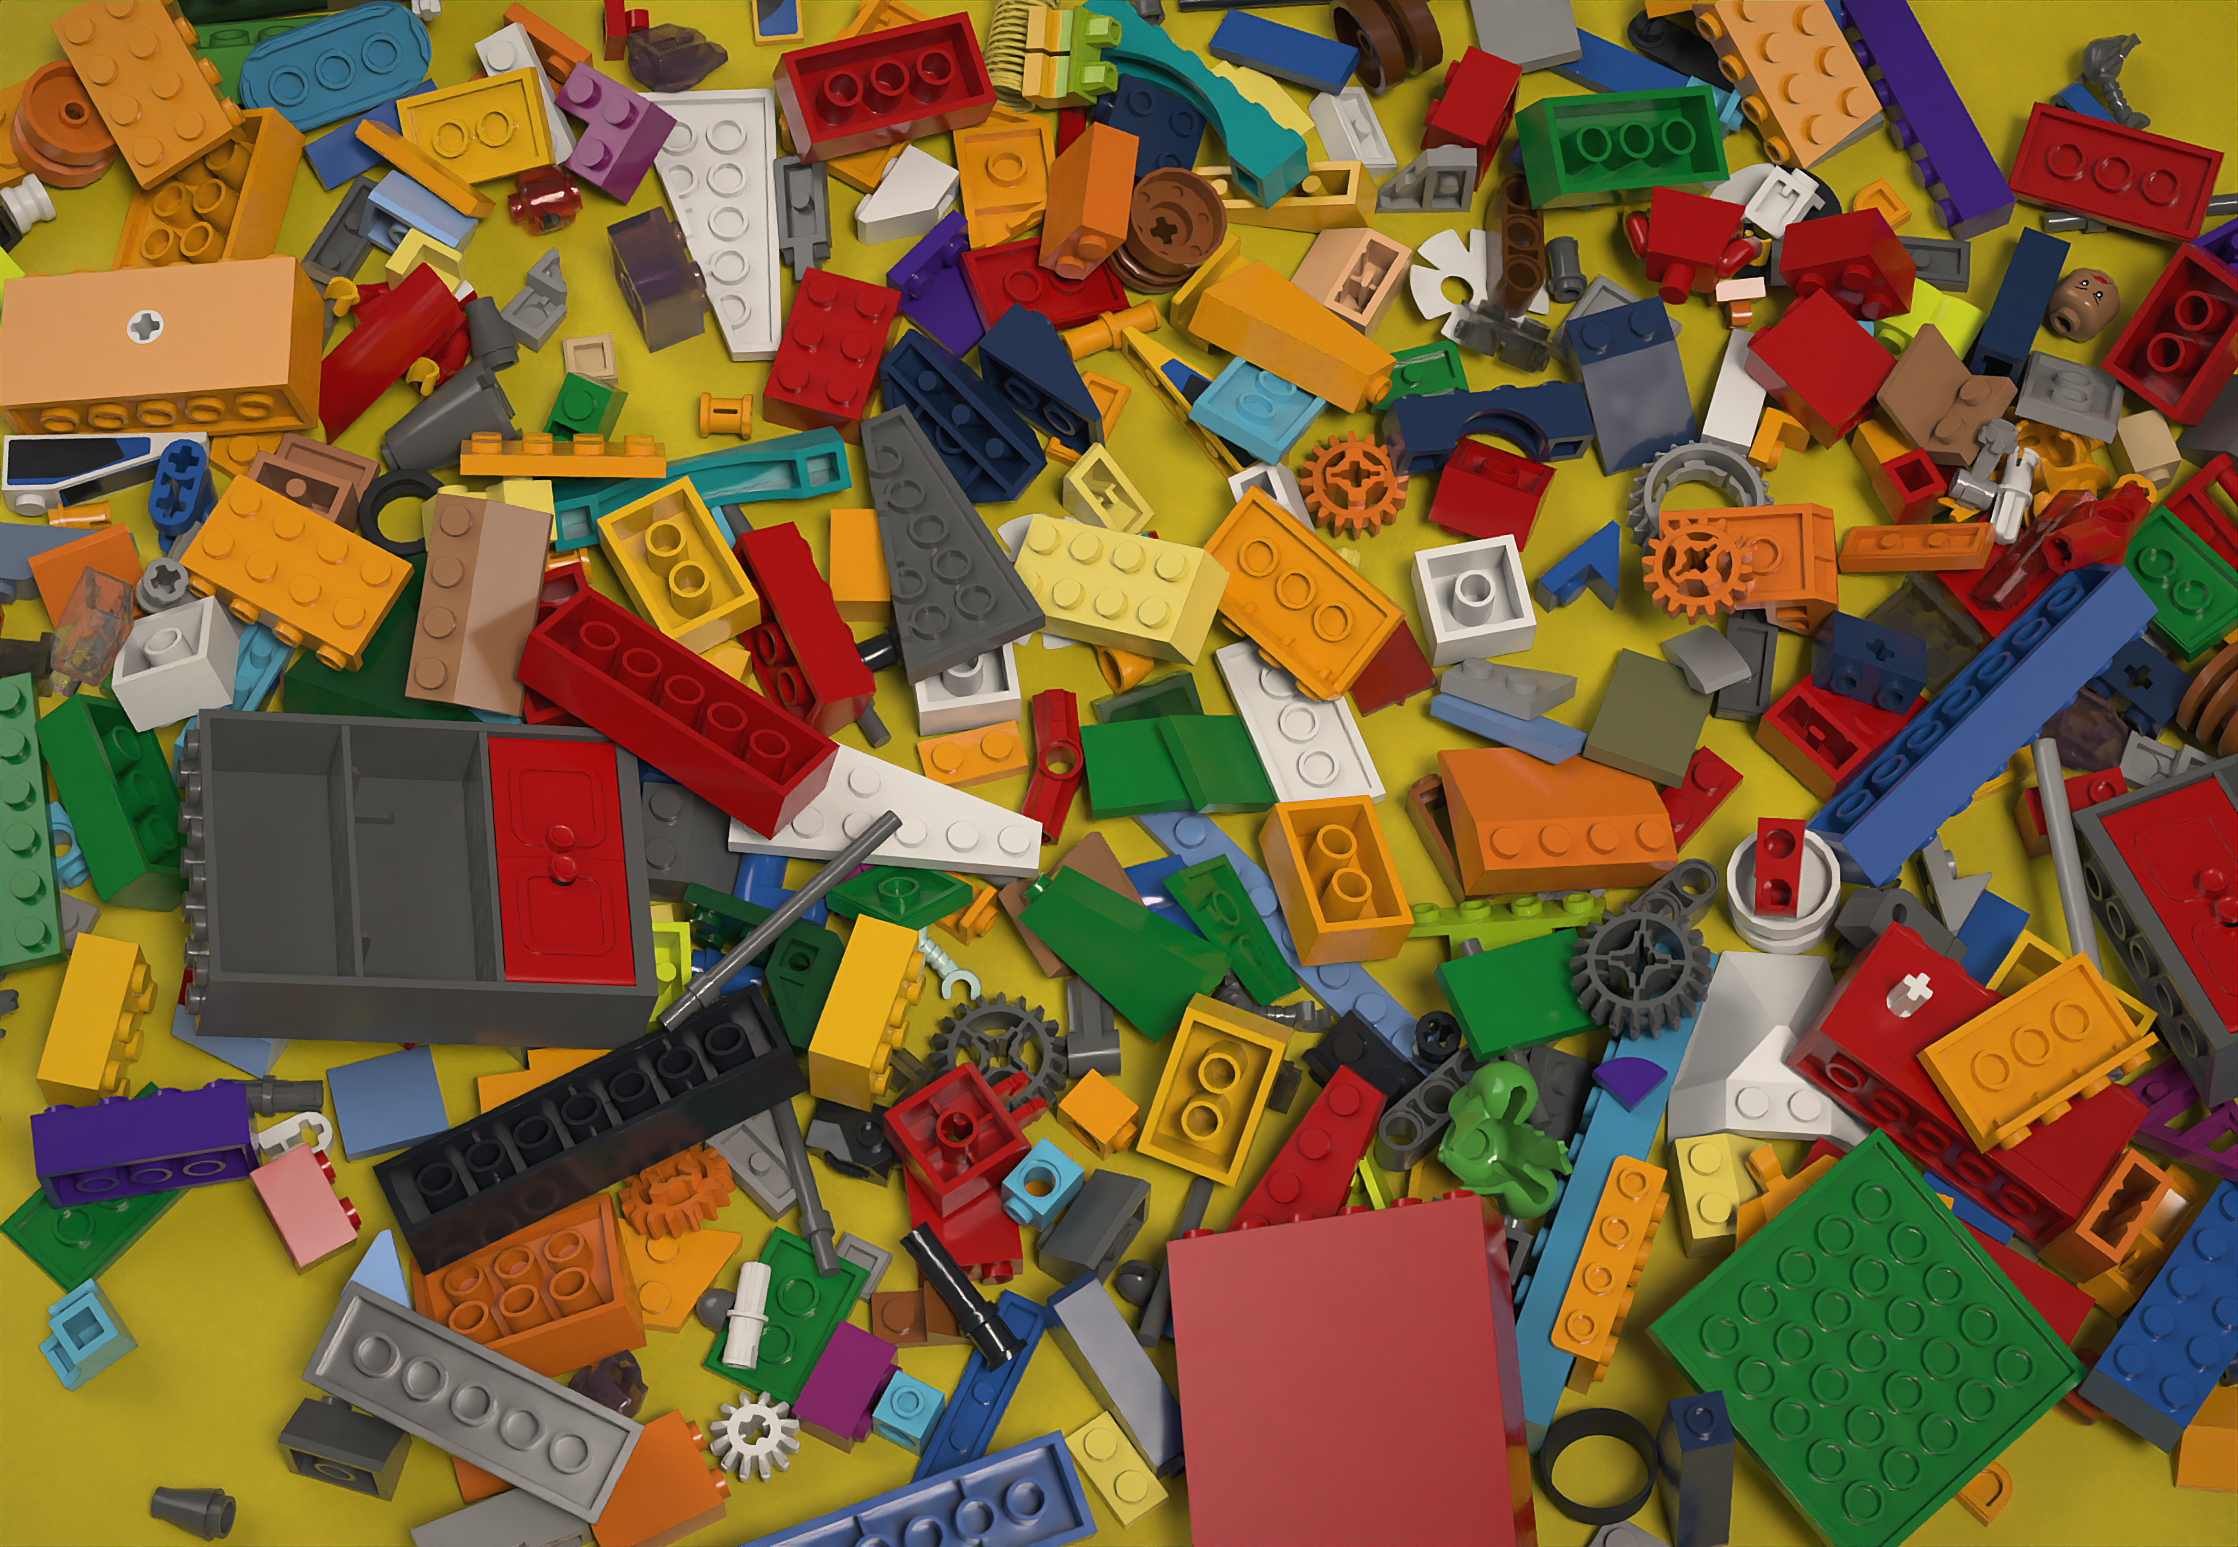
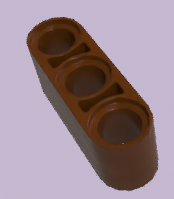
M1513 173L1505 177L1486 211L1487 297L1492 309L1499 315L1507 318H1518L1528 311L1545 279L1543 209L1532 210L1526 174Z

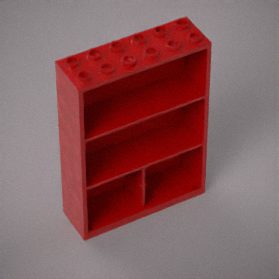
M1455 1190L1444 1193L1442 1195L1443 1200L1422 1203L1420 1198H1402L1391 1201L1390 1208L1370 1211L1368 1206H1348L1339 1209L1338 1216L1318 1219L1316 1214L1302 1213L1288 1216L1286 1224L1266 1227L1265 1222L1248 1221L1234 1225L1233 1232L1215 1234L1214 1230L1194 1229L1184 1232L1182 1234L1183 1239L1166 1241L1192 1547H1538L1504 1218L1481 1195H1475V1192L1472 1190Z

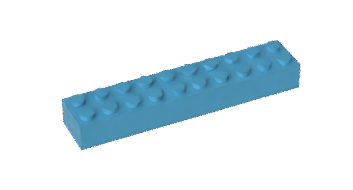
M1658 942L1656 943L1654 948L1656 951L1663 954H1671L1673 960H1681L1669 947ZM1711 952V962L1707 966L1712 968L1713 974L1719 955ZM1645 955L1642 956L1641 967H1638L1636 974L1637 986L1640 985L1641 974H1644L1646 967ZM1710 984L1704 986L1708 989ZM1661 990L1654 993L1650 1000L1664 995L1669 990ZM1627 994L1625 999L1630 1000V994ZM1694 1002L1697 1006V1015L1694 1019L1679 1015L1681 1028H1679L1678 1032L1664 1024L1661 1025V1036L1658 1040L1651 1035L1650 1029H1641V1036L1635 1041L1631 1038L1630 1028L1624 1027L1616 1037L1613 1035L1612 1040L1609 1041L1601 1065L1616 1058L1637 1057L1659 1065L1668 1072L1666 1080L1630 1113L1596 1081L1586 1103L1578 1133L1575 1134L1567 1155L1572 1165L1573 1173L1566 1176L1562 1173V1180H1558L1557 1197L1554 1205L1549 1209L1543 1225L1551 1228V1230L1541 1226L1531 1254V1260L1526 1273L1534 1275V1277L1524 1274L1513 1303L1514 1320L1517 1323L1515 1329L1529 1455L1539 1458L1575 1358L1572 1355L1554 1349L1550 1343V1337L1613 1163L1621 1155L1646 1162L1665 1110L1671 1087L1674 1084L1703 1002Z

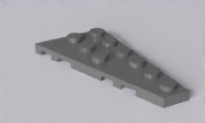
M903 404L861 422V438L909 686L1045 627V613L906 405Z

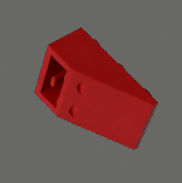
M1812 673L1797 682L1762 715L1755 740L1826 804L1929 702L1919 694L1906 715L1902 716L1812 686Z

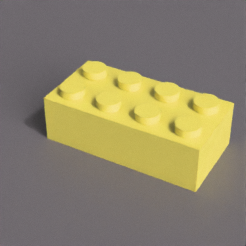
M1034 514L1014 565L1015 570L1045 613L1046 626L1036 631L1191 666L1196 665L1230 573L1205 549Z

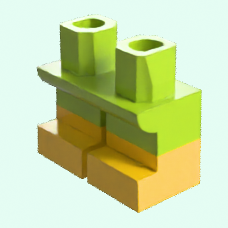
M1030 6L1026 49L1032 53L1025 54L1022 97L1043 109L1096 105L1097 95L1115 92L1118 83L1116 65L1109 61L1100 62L1102 47H1118L1119 43H1121V22L1111 16L1095 14L1083 6H1075L1074 10H1053L1048 6Z

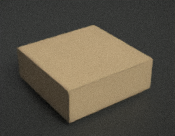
M612 333L563 339L567 373H585L612 386L619 385Z

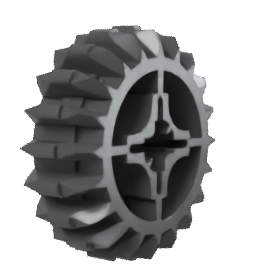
M1647 900L1642 904L1641 912H1632L1631 906L1624 902L1621 906L1622 915L1615 917L1611 912L1604 909V912L1601 914L1603 926L1588 922V925L1585 927L1588 939L1577 938L1574 947L1575 953L1578 956L1571 957L1569 964L1570 972L1575 975L1571 979V987L1575 994H1581L1578 998L1580 1009L1583 1012L1593 1010L1591 1013L1592 1022L1597 1027L1610 1020V1033L1615 1037L1624 1027L1630 1028L1631 1038L1635 1041L1641 1036V1029H1650L1651 1035L1658 1040L1661 1036V1025L1667 1024L1671 1029L1678 1032L1679 1028H1681L1679 1015L1694 1019L1697 1015V1006L1694 1002H1705L1707 1000L1708 989L1704 985L1710 984L1713 979L1712 968L1707 966L1711 962V952L1709 948L1702 946L1704 943L1702 932L1699 929L1689 930L1691 927L1690 919L1686 914L1672 921V909L1667 904L1658 914L1652 913L1651 903ZM1652 941L1669 947L1681 960H1673L1671 954L1659 953L1652 947ZM1632 942L1627 948L1623 950L1613 951L1623 944ZM1645 955L1646 967L1644 974H1641L1640 985L1637 986L1636 974L1638 967H1641L1642 956ZM1601 981H1611V986L1624 988L1629 992L1630 1000L1616 996ZM1661 990H1669L1664 995L1650 1000L1654 993Z
M1001 991L997 994L995 1005H988L987 999L980 994L976 997V1010L972 1011L969 1006L961 1002L957 1006L959 1020L945 1016L942 1020V1029L945 1033H935L932 1038V1046L937 1051L929 1054V1066L936 1069L931 1074V1083L957 1068V1057L961 1049L964 1048L970 1052V1059L978 1065L977 1069L990 1087L1019 1071H1024L1030 1079V1084L1021 1094L1003 1104L1009 1114L1028 1101L1038 1097H1042L1049 1108H1053L1056 1105L1057 1097L1053 1091H1063L1065 1089L1066 1078L1061 1073L1069 1070L1068 1057L1061 1055L1067 1050V1040L1065 1037H1055L1059 1031V1024L1055 1019L1042 1022L1045 1016V1009L1041 1005L1034 1007L1028 1013L1026 1012V998L1023 995L1016 999L1014 1006L1006 1005V995ZM989 1030H1008L1000 1036H989L984 1033ZM1028 1040L1038 1050L1042 1060L1041 1069L1036 1077L1028 1072V1065L1020 1058L1024 1053V1044ZM996 1057L998 1062L999 1057H1008V1066L1002 1067L1000 1062L999 1068L993 1066L990 1068V1059Z

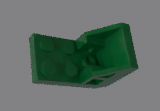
M691 881L683 897L685 922L690 924V938H692L695 945L704 950L706 947H709L719 952L722 949L730 952L775 912ZM797 919L748 964L765 970V977L771 989L768 996V1007L793 1051L805 1083L810 1085L808 1049L845 949L837 933Z

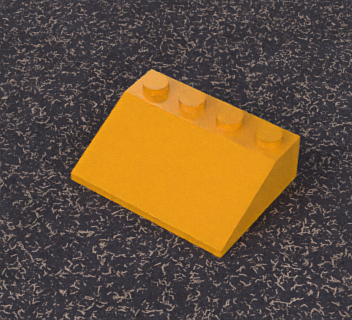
M274 107L241 110L246 122L240 126L246 135V139L240 143H236L232 139L227 140L148 191L141 187L137 180L110 271H116L128 265L154 268L167 267L170 263L179 261L191 264L216 263L217 260L222 258H236L242 261L264 259L266 256L273 254L306 137Z

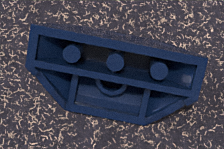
M909 329L879 365L880 379L883 380L885 411L887 412L903 404L906 405L971 504L1017 501L1047 466L1048 462L1035 431L968 364L916 330Z

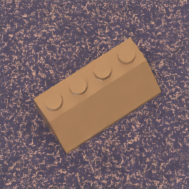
M438 493L405 697L426 705L514 717L522 716L527 685L518 680L516 676L528 635L536 628L554 519L553 514L488 499Z

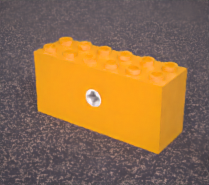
M271 254L264 259L243 261L236 258H222L217 260L216 263L191 264L179 261L172 262L167 267L154 268L128 265L116 271L104 272L79 269L71 274L53 276L30 273L23 276V278L5 279L0 330V414L17 435L207 432L208 436L318 428L325 301L296 256L290 257L284 254Z

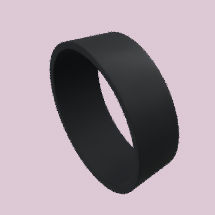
M1591 1408L1565 1417L1552 1428L1542 1446L1540 1465L1549 1494L1556 1506L1564 1514L1584 1524L1604 1526L1616 1524L1632 1517L1645 1505L1657 1475L1659 1455L1652 1435L1638 1420L1618 1410ZM1594 1435L1616 1437L1627 1442L1640 1453L1647 1467L1648 1482L1641 1492L1623 1504L1608 1508L1582 1506L1564 1497L1552 1483V1470L1560 1453L1568 1445L1584 1437Z

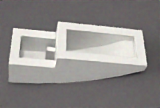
M1733 328L1700 443L1712 441L1715 445L1723 447L1728 445L1730 450L1737 454H1745L1747 461L1767 391L1744 370L1749 351L1747 344L1754 333Z

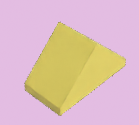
M1094 442L1063 478V509L1084 524L1136 534L1155 514L1101 443Z

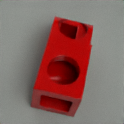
M1758 817L1754 877H1756L1754 916L1797 919L1805 842V820Z

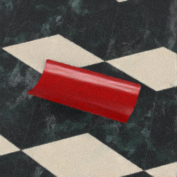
M422 262L321 361L318 416L325 426L328 445H331L458 320V307L455 298L446 284L427 263Z

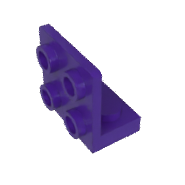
M953 209L886 273V287L902 291V314L945 350L962 359L986 335V331L958 263L961 253L970 251L968 220Z

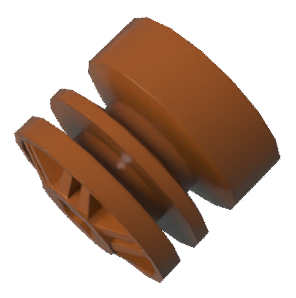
M1163 167L1146 174L1132 191L1126 241L1106 258L1112 272L1126 285L1144 293L1164 294L1181 287L1223 243L1227 229L1225 206L1218 192L1201 175L1184 168Z
M2238 641L2225 647L2199 673L2187 690L2176 716L2178 726L2187 733H2196L2197 741L2201 744L2211 746L2220 741L2217 751L2221 759L2238 753Z

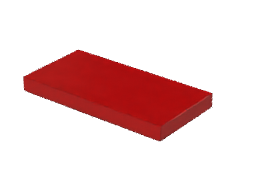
M2035 101L2007 184L2015 199L2182 245L2183 242L2189 243L2199 237L2224 162L2225 153Z

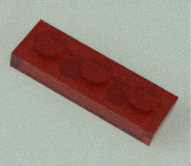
M2061 490L1967 595L1979 610H2010L2025 598L2027 594L2026 588L2037 575L2050 569L2046 556L2041 551L2045 535L2089 518L2092 504L2098 501L2090 490Z

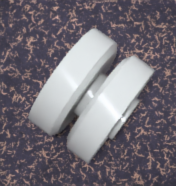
M1805 830L1797 919L1754 916L1757 832L1750 834L1735 849L1727 868L1728 916L1736 933L1752 948L1765 953L1798 955L1817 947L1832 932L1840 912V865L1831 847L1814 832Z

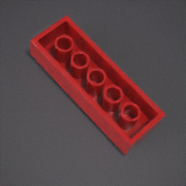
M585 585L529 633L516 676L524 684L768 840L775 837L825 789L840 747L836 742L588 585Z

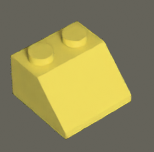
M1729 1133L1674 1140L1668 1164L1686 1259L1735 1252L1737 1207L1765 1194L1744 1163L1749 1159L1750 1154L1767 1144L1773 1151L1772 1143Z

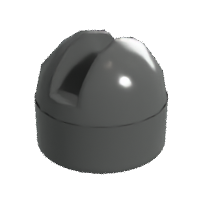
M1132 1259L1121 1265L1119 1269L1120 1276L1117 1277L1116 1286L1123 1297L1133 1305L1144 1306L1150 1303L1161 1272L1149 1262Z
M713 1288L705 1291L697 1301L696 1312L699 1320L707 1328L721 1333L728 1318L726 1316L727 1310H732L737 1294L723 1288Z

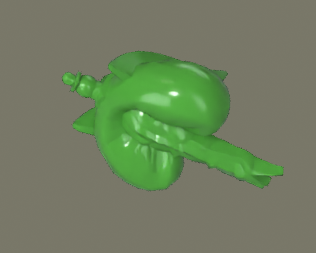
M1510 1061L1490 1062L1475 1071L1469 1083L1460 1088L1451 1098L1448 1106L1451 1124L1447 1128L1439 1146L1437 1159L1463 1180L1464 1186H1459V1190H1472L1475 1194H1487L1491 1196V1199L1501 1211L1513 1219L1532 1220L1545 1215L1554 1205L1557 1197L1558 1182L1548 1169L1553 1168L1561 1171L1565 1176L1573 1173L1572 1165L1566 1156L1569 1149L1565 1147L1563 1140L1545 1135L1544 1131L1533 1129L1532 1125L1524 1122L1533 1112L1538 1102L1539 1091L1534 1077L1522 1065Z

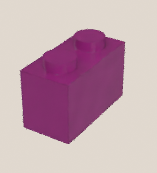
M841 1320L791 1410L792 1419L799 1421L800 1430L847 1454H850L857 1440L865 1443L873 1430L872 1415L878 1400L885 1393L896 1370L903 1372V1368L897 1366L899 1364L898 1347Z

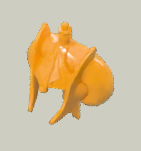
M2008 406L2001 419L2012 423L2019 430L2016 438L2020 447L2018 458L2022 459L2025 447L2035 451L2040 457L2029 491L2033 496L2030 506L2025 507L2022 524L2030 535L2044 540L2045 535L2089 518L2092 504L2095 503L2097 490L2104 489L2110 485L2108 470L2103 466L2095 464L2090 452L2103 447L2105 442L2015 415L2016 406ZM1982 448L1980 449V451H1979L1978 454L1976 455V457H1975V459H1974V462L1976 461V459H1977L1978 455L1980 454ZM2005 452L2002 453L1995 467L1996 470H2000L1993 471L1989 480L1996 482L1997 485L2001 483L2007 461V453ZM1951 496L1938 498L1935 503L1936 506L1954 508L1950 513L1949 519L1955 523H1960L1984 511L1977 507L1972 511L1955 503L1956 498ZM1994 498L1989 507L1995 506L1996 500Z

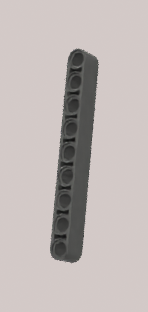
M1697 858L1687 859L1678 864L1630 905L1632 912H1641V906L1645 900L1651 903L1652 913L1658 914L1667 904L1672 909V921L1686 914L1690 919L1691 927L1689 930H1691L1710 911L1718 889V873L1705 860ZM1682 887H1695L1698 890H1700L1702 894H1689ZM1652 941L1653 948H1655L1657 942ZM1628 942V943L1623 944V945H1621V946H1619V947L1625 949V948H1627L1632 942ZM1601 981L1613 994L1622 989L1621 987L1611 986V981ZM1562 1039L1541 1044L1538 1046L1553 1048ZM1467 1043L1389 1109L1380 1119L1373 1146L1374 1157L1379 1165L1393 1172L1406 1171L1442 1142L1445 1132L1451 1124L1448 1112L1434 1113L1426 1107V1104L1432 1102L1440 1103L1448 1110L1453 1095L1470 1081L1463 1073L1465 1071H1477L1490 1062L1505 1061L1503 1055L1476 1062ZM1532 1047L1523 1050L1528 1063ZM1393 1134L1403 1135L1411 1143L1403 1146L1396 1145L1389 1140L1388 1136Z

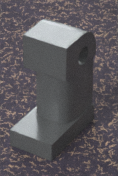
M1860 888L1854 891L1848 898L1834 924L1856 948H1865L1894 920L1901 926H1907L1917 931L1923 937L1925 944L1943 957H1948L1961 963L1968 950L1957 937H1954L1918 902L1919 900L1911 892L1901 888H1889L1883 892L1876 888Z

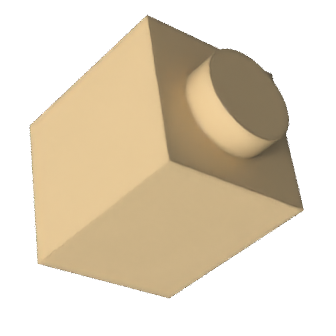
M2158 408L2119 419L2112 444L2105 442L2119 478L2129 473L2140 474L2145 479L2150 480L2157 491L2171 483L2182 460L2164 416Z

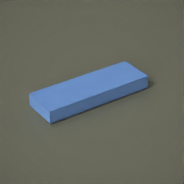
M1442 693L1432 698L1430 715H1433V717L1556 765L1585 750L1587 733L1541 715L1526 721L1447 693Z

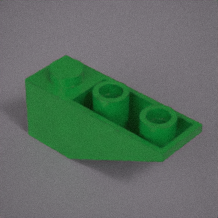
M568 372L543 433L553 434V441H573L574 434L595 433L604 435V442H608L629 393L588 374ZM533 476V480H551L552 487L587 478Z

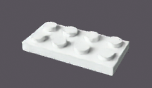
M1252 638L1215 651L1217 666L1277 803L1370 795L1373 804L1385 801L1386 792L1344 696L1341 700L1336 701L1321 699L1319 702L1312 700L1297 688L1295 682L1298 678L1285 666L1282 669H1278L1260 656L1258 649L1261 646Z

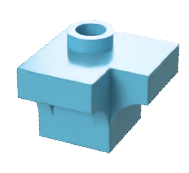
M90 1278L47 1309L52 1317V1320L47 1323L53 1332L39 1347L65 1388L74 1392L136 1348L138 1344L98 1282Z

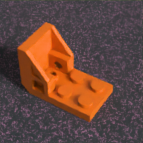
M1814 503L1659 512L1660 541L1664 539L1661 526L1665 523L1672 527L1673 530L1680 528L1679 518L1684 514L1690 524H1697L1701 513L1707 514L1710 526H1715L1721 518L1727 520L1728 535L1737 530L1743 533L1744 542L1741 547L1751 548L1753 560L1746 565L1753 567L1754 580L1743 582L1748 590L1746 600L1736 597L1732 598L1735 610L1765 608L1768 623L1812 638L1817 636L1832 611H1839L1837 546L1833 509ZM1671 554L1664 567V578L1669 576L1668 570L1675 566L1674 558ZM1731 560L1727 562L1728 567L1720 573L1724 583L1727 582L1731 574ZM1695 565L1689 567V571L1692 569H1697L1700 573H1703L1707 570L1706 567L1703 569H1699ZM1668 603L1662 606L1663 614H1668Z

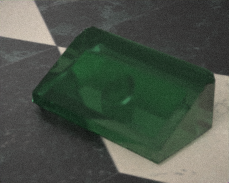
M1185 669L1137 684L1126 692H1114L1090 701L1098 724L1167 717L1169 715H1205L1192 673Z

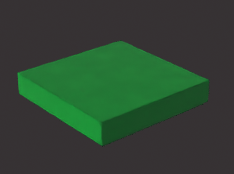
M1169 715L1158 724L1197 813L1266 812L1277 803L1238 715Z
M1166 717L1080 726V741L1084 756L1093 820L1194 809V805L1158 726Z
M878 864L833 887L826 893L827 908L854 921H857L859 914L919 931L972 903L973 887L940 870Z

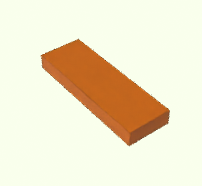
M1989 522L1852 526L1837 561L1842 573L1983 569L1997 535L1993 523Z

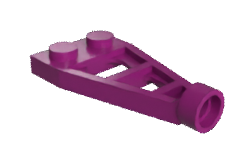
M2173 1055L2127 1086V1088L2135 1093L2138 1101L2150 1109L2131 1138L2132 1141L2238 1183V1143L2222 1154L2205 1147L2228 1130H2231L2238 1137V1105L2233 1099L2207 1108L2212 1115L2184 1133L2164 1126V1124L2196 1102L2200 1101L2204 1105L2205 1103L2176 1055Z

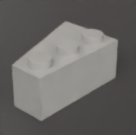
M520 1488L513 1489L409 1530L415 1547H582L593 1541L588 1522Z

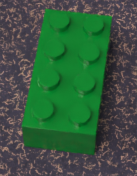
M1711 85L1542 98L1514 114L1532 210L1652 199L1654 186L1701 195L1730 180Z
M75 693L33 726L41 744V754L48 763L57 785L58 798L65 807L74 829L76 844L83 852L90 870L93 888L100 896L102 903L171 912L182 904L184 891L189 892V878H181L180 855L182 846L187 847V834L179 833L178 831L179 805L182 800L154 729L138 733L118 700Z

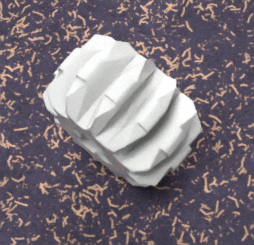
M766 1391L762 1392L759 1396L758 1404H751L748 1393L742 1392L739 1395L741 1408L736 1409L733 1405L724 1403L720 1409L725 1420L711 1422V1433L718 1437V1439L710 1444L711 1452L714 1456H724L721 1462V1469L724 1473L732 1472L740 1466V1481L748 1483L752 1472L760 1470L762 1481L768 1483L771 1481L770 1466L773 1465L778 1470L787 1472L790 1468V1462L785 1454L799 1453L800 1442L792 1437L800 1431L799 1421L791 1418L786 1419L790 1410L789 1405L785 1401L776 1404L770 1409L771 1397ZM755 1430H762L764 1437L759 1438L756 1445L747 1444L746 1437H752Z

